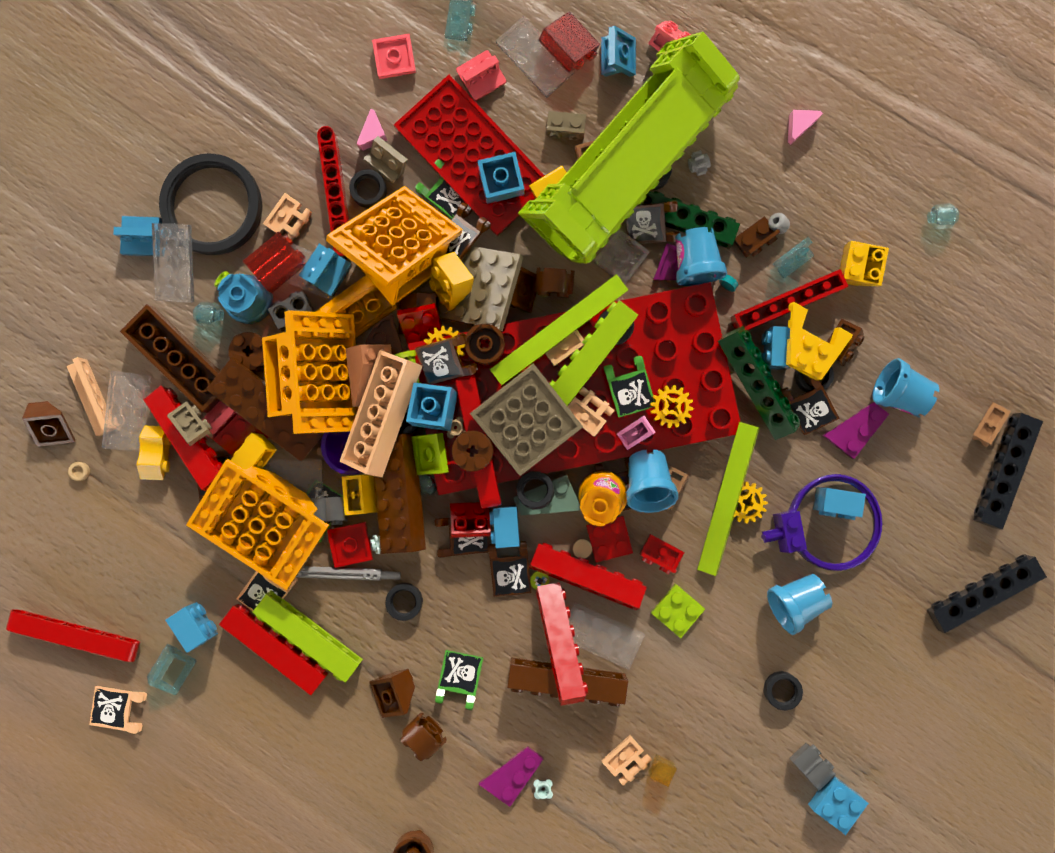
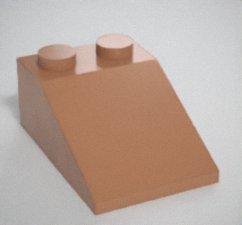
M357 345L346 348L353 407L360 406L379 350L392 354L391 345Z

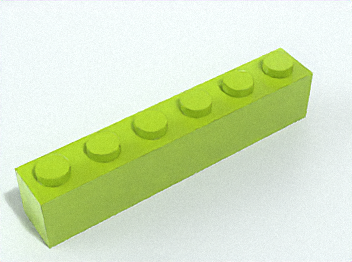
M620 300L617 303L613 301L606 310L609 312L605 319L601 317L594 326L597 330L593 335L589 333L582 341L584 344L583 348L580 351L576 349L571 355L570 359L572 362L568 367L564 365L558 372V375H560L559 379L556 382L551 381L550 385L567 406L638 317L636 312Z
M272 590L263 597L253 611L259 621L266 622L275 633L282 634L291 645L299 647L305 656L315 659L321 668L328 669L339 681L346 683L363 660Z

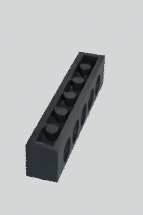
M1014 413L1010 416L1007 422V431L1000 441V450L994 456V466L987 475L988 482L981 491L980 503L974 510V521L1003 530L1043 424L1042 420L1024 413ZM1019 430L1022 433L1021 439L1017 436ZM1012 448H1014L1015 450L1014 457H1012L1011 455ZM1005 466L1009 469L1007 475L1004 473ZM998 484L1002 486L1000 493L997 491ZM992 502L995 503V509L993 511L990 508Z
M1026 554L1020 555L1015 558V562L1000 566L997 572L985 574L982 576V580L977 583H969L965 586L964 590L949 594L946 600L934 602L931 608L927 609V612L937 630L946 633L1047 578L1037 558ZM1020 569L1021 576L1018 578L1017 571ZM1001 579H1004L1005 583L1002 587H1000V581ZM987 588L988 593L986 596H983V590ZM970 597L971 603L967 606L966 599ZM953 606L954 613L950 615L949 609Z

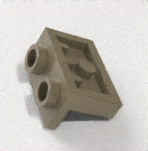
M548 111L546 136H550L553 139L568 137L573 141L584 139L586 114Z
M379 136L373 140L371 151L363 159L366 164L391 183H394L404 173L408 160Z
M187 401L167 415L190 446L205 435H208L210 438L213 436L209 431L212 429L206 419L202 421L199 418L202 415L195 405L191 407Z

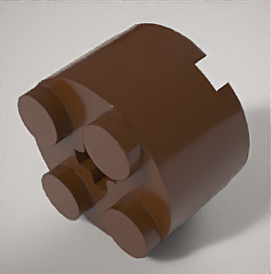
M537 267L535 291H538L539 296H550V293H557V297L569 298V294H573L575 271L571 270V274H568L566 269L544 268V271H541V268Z
M478 324L468 331L465 349L472 361L479 365L487 366L501 359L505 351V341L503 334L497 327L490 324ZM482 341H484V342L489 341V343H488L489 348L486 349V348L484 347V348L482 349V348H481V347H482L481 342H482Z
M243 332L235 335L229 345L230 359L232 357L252 372L263 370V337L253 332ZM252 349L254 352L248 355V351Z
M464 432L453 443V459L460 468L466 471L482 470L488 466L493 458V445L490 439L481 432ZM472 445H475V449L478 450V454H474V457H471V453L468 452V448L471 449Z
M419 713L402 730L403 736L400 738L406 747L411 748L419 761L432 757L447 741L446 736L443 738L441 735L443 730L439 724L430 716L423 717L424 713Z
M409 831L398 839L393 853H434V847L431 839L423 831Z

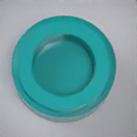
M726 275L719 280L720 285L731 292H734L739 286L737 280L730 275Z

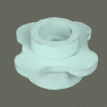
M372 535L370 546L371 550L375 551L376 554H380L381 551L380 536Z
M550 779L546 781L535 780L533 784L535 787L534 797L536 799L552 798V781Z

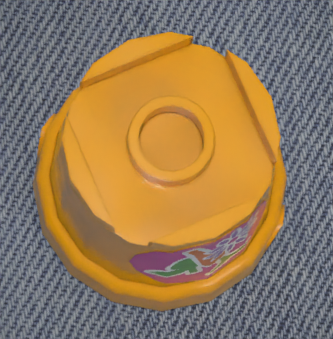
M598 471L584 478L579 486L578 499L580 510H582V514L587 522L596 526H605V524L615 521L617 516L621 514L627 504V487L619 476L612 472Z

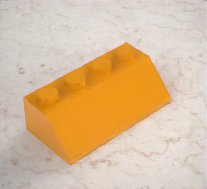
M365 275L315 312L354 314L356 338L398 307L396 304L392 306L367 275Z

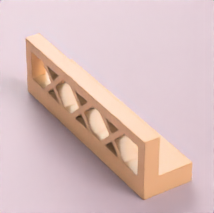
M79 357L72 359L74 363L68 365L67 369L95 435L101 436L117 429L88 360Z

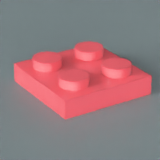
M410 34L372 40L379 79L416 73Z

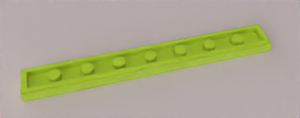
M616 274L492 367L490 371L499 383L504 385L612 304L613 301H616L625 294L628 288Z
M739 422L697 570L714 576L718 574L760 427Z

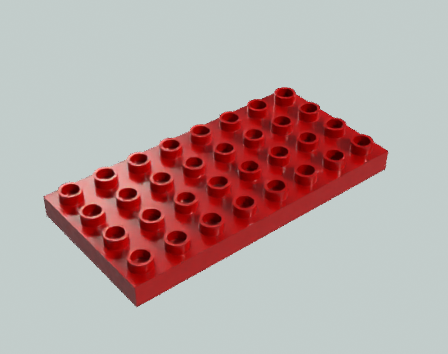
M711 282L620 300L638 314L634 321V331L625 343L613 347L583 386L587 390L595 392L594 395L603 402H608V406L614 409V412L611 416H608L605 412L602 413L601 417L606 422L595 437L581 428L521 476L490 439L494 449L492 460L497 483L520 479L530 471H539L546 474L629 457L641 450H647V453L653 452V450L659 451L736 435L740 417L727 357L718 343V340L722 337ZM609 306L577 329L583 339L589 333L593 335L596 331L594 326L598 318ZM566 312L504 325L503 332L501 331L505 341V351L501 359L492 365L484 366L477 364L478 370L475 376L481 404L520 374L518 373L504 385H501L490 369ZM449 335L443 336L445 339L452 338ZM424 340L409 343V351L427 344ZM482 341V342H481V344H482V347H481V348H482V349H483L484 347H485L486 349L489 348V345H488L489 341H487V342ZM461 349L465 353V356H459L462 366L475 363L468 356L466 349ZM544 354L533 363L550 384L552 380L556 382L559 379L560 375H558V372L564 365L568 367L572 360L570 355L554 366L546 354ZM416 356V363L421 365L418 356ZM642 356L653 395L659 396L657 390L660 389L664 392L665 386H668L669 390H671L673 385H676V390L682 387L683 394L689 393L687 399L693 400L689 407L694 409L688 411L691 418L685 417L686 423L682 424L679 422V427L677 428L674 426V423L671 428H667V423L661 426L660 419L654 420L657 416L656 413H650V411L654 410V407L618 417L603 369L604 366L612 365L615 377L637 371L633 359L634 357ZM421 369L418 377L419 383L428 384L423 369ZM455 378L431 384L452 387L458 393ZM579 392L575 396L581 402L585 398ZM667 394L670 398L679 397L676 394ZM458 395L453 420L458 417L463 418ZM661 400L659 402V411L662 410L663 406ZM590 401L586 405L594 412L598 410V407ZM668 402L669 407H668L667 409H668L669 411H670V410H674V411H675V409H674V406H676L675 403H671V404H670V403ZM684 402L681 404L680 409L682 414L684 412ZM672 415L664 417L669 420H676ZM645 416L655 433L627 450L617 433L640 417ZM425 428L426 435L443 433L449 472L434 474L438 495L477 488L474 471H466L460 468L453 459L452 447L459 435L449 438L447 436L448 431Z

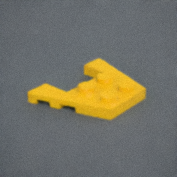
M795 302L789 303L788 311H791V318L788 320L790 339H787L786 365L816 381L822 380L853 334L840 327L834 328L829 344L802 329L808 309Z

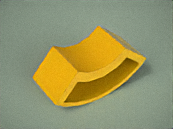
M145 425L139 436L140 452L136 464L139 478L163 480L165 473H168L170 470L168 459L169 446L172 443L161 426Z

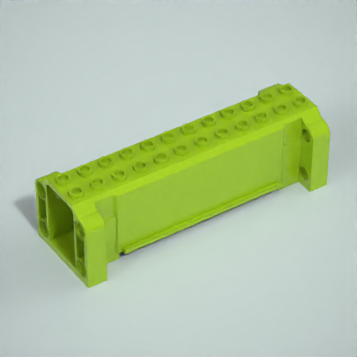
M703 31L666 42L656 54L658 59L649 68L653 76L649 77L557 184H548L535 200H529L518 212L558 254L566 257L571 262L587 264L596 257L595 253L608 243V238L621 228V223L634 213L633 209L638 204H641L646 199V194L659 184V179L662 175L667 174L672 168L671 165L684 155V150L687 146L692 145L697 139L696 136L709 126L708 122L712 117L717 116L722 110L721 107L734 97L733 93L738 88L740 76Z

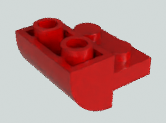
M480 502L450 503L451 538L491 536L489 508L482 509Z

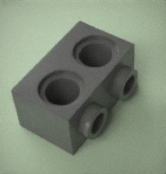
M295 291L289 295L288 299L284 301L278 300L272 303V307L268 308L278 330L282 332L286 330L285 318H279L280 311L315 312L308 297L302 291ZM299 301H303V308L296 310V304Z

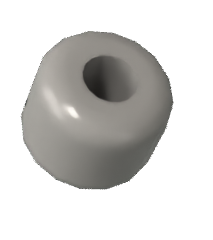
M775 213L770 217L768 225L773 232L779 229V234H783L789 229L790 221L783 213Z

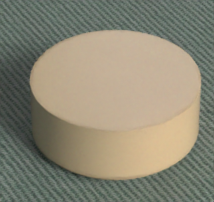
M75 462L70 465L68 474L75 481H83L88 478L90 468L84 462Z
M579 539L573 544V553L576 557L587 558L592 552L590 542L585 539Z

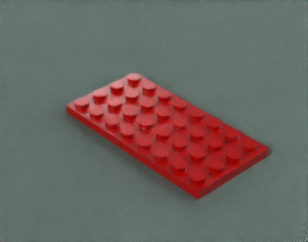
M450 74L394 124V128L479 218L484 217L491 223L489 229L496 236L500 235L520 216L518 212L529 200H535L529 185L545 175ZM516 152L525 189L524 195L487 204L478 168V160ZM438 159L445 163L441 169L435 164Z

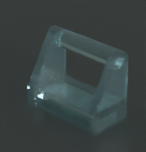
M166 644L147 676L150 686L177 695L197 661L174 646ZM176 658L186 662V665L174 685L171 686L161 679L173 659Z

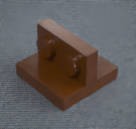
M523 267L520 268L510 307L527 313L532 312L537 293L535 291V273Z

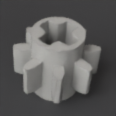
M701 150L692 153L691 158L688 159L691 173L696 172L697 176L706 174L707 168L711 167L707 153L702 154Z

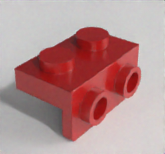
M649 534L639 554L643 556L642 561L650 565L656 563L660 565L659 570L670 574V572L676 573V568L685 552Z

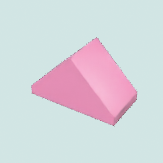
M370 109L357 141V146L362 151L371 148L373 140L377 136L387 141L373 109Z
M793 110L789 115L788 143L791 145L823 113L813 110Z
M642 416L618 432L617 435L628 450L654 434L655 431L646 417Z

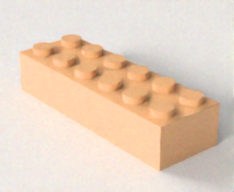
M379 350L340 462L365 474L383 477L410 402L413 383H417L422 365Z

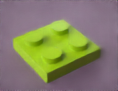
M443 433L412 436L417 475L449 472Z
M675 583L651 613L678 637L682 638L704 612L705 608Z

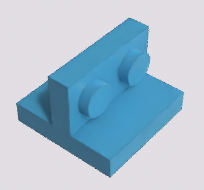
M616 26L609 27V35L601 37V75L606 77L622 72L629 77L636 75V38Z
M122 216L121 227H114L113 235L121 240L120 254L160 256L162 219L160 217Z
M319 243L299 276L333 297L353 265L340 257L332 249L326 248Z

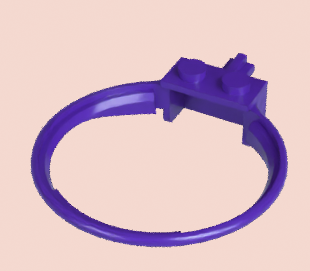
M841 474L826 475L805 485L795 495L788 511L773 514L775 529L763 531L761 538L764 543L778 540L780 552H798L805 560L817 567L833 571L848 570L862 564L876 549L882 533V513L877 499L862 482ZM830 481L848 483L857 488L861 493L866 494L865 497L871 506L874 517V530L866 549L853 560L839 564L823 562L806 550L807 546L800 511H797L803 498L811 489L819 484Z

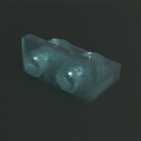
M450 0L445 38L468 41V35H472L473 23H470L471 16L474 17L476 5L473 4V0Z
M809 237L805 238L773 263V266L783 278H786L814 257L813 252L808 247L813 243Z

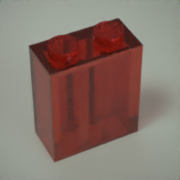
M570 11L545 27L538 40L568 73L582 68L587 60L592 61L598 53L596 51L600 46V43Z
M279 231L243 260L259 282L271 294L306 265L304 254L299 249L295 251L291 246L294 242L287 234L283 236Z

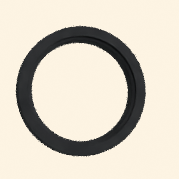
M199 154L183 160L168 174L160 191L159 211L163 224L169 234L183 247L204 255H222L243 246L257 230L262 216L261 192L251 173L235 160L219 154ZM206 168H221L232 172L243 182L248 195V211L240 228L231 236L216 242H202L189 237L179 226L174 211L175 197L181 184L191 174Z

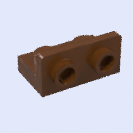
M764 216L739 234L734 242L746 258L750 255L754 257L762 251L761 247L767 243L769 246L778 239L776 236L780 231L777 229L773 232L769 228L768 220Z
M841 319L836 328L840 327L853 334L836 359L840 365L844 366L846 362L849 363L852 360L855 348L863 343L865 337L862 328ZM833 333L831 334V336H830L829 339L827 340V342H828L829 344H830V341H831V338H832Z

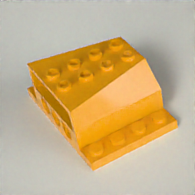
M403 186L329 233L326 241L358 265L393 306L431 278L434 258L445 255L449 243L459 237L463 229L407 187Z
M285 311L286 332L262 338L268 417L292 415L294 434L350 432L359 407L352 406L346 348L356 346L354 314Z
M227 459L186 526L287 591L329 527V524L314 515L318 509L305 492L276 473L254 466L245 470Z

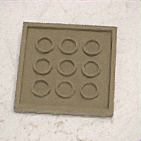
M472 246L461 260L474 278L472 290L451 311H448L446 306L439 302L437 309L439 317L474 326L490 324L503 332L524 256Z
M534 363L470 413L520 476L583 428V425Z

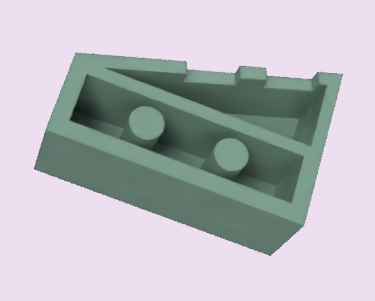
M563 475L552 480L554 486L553 499L542 509L532 510L527 508L520 502L518 496L513 497L520 515L581 511L568 476ZM543 484L524 492L525 497L532 502L541 501L546 496L547 487Z

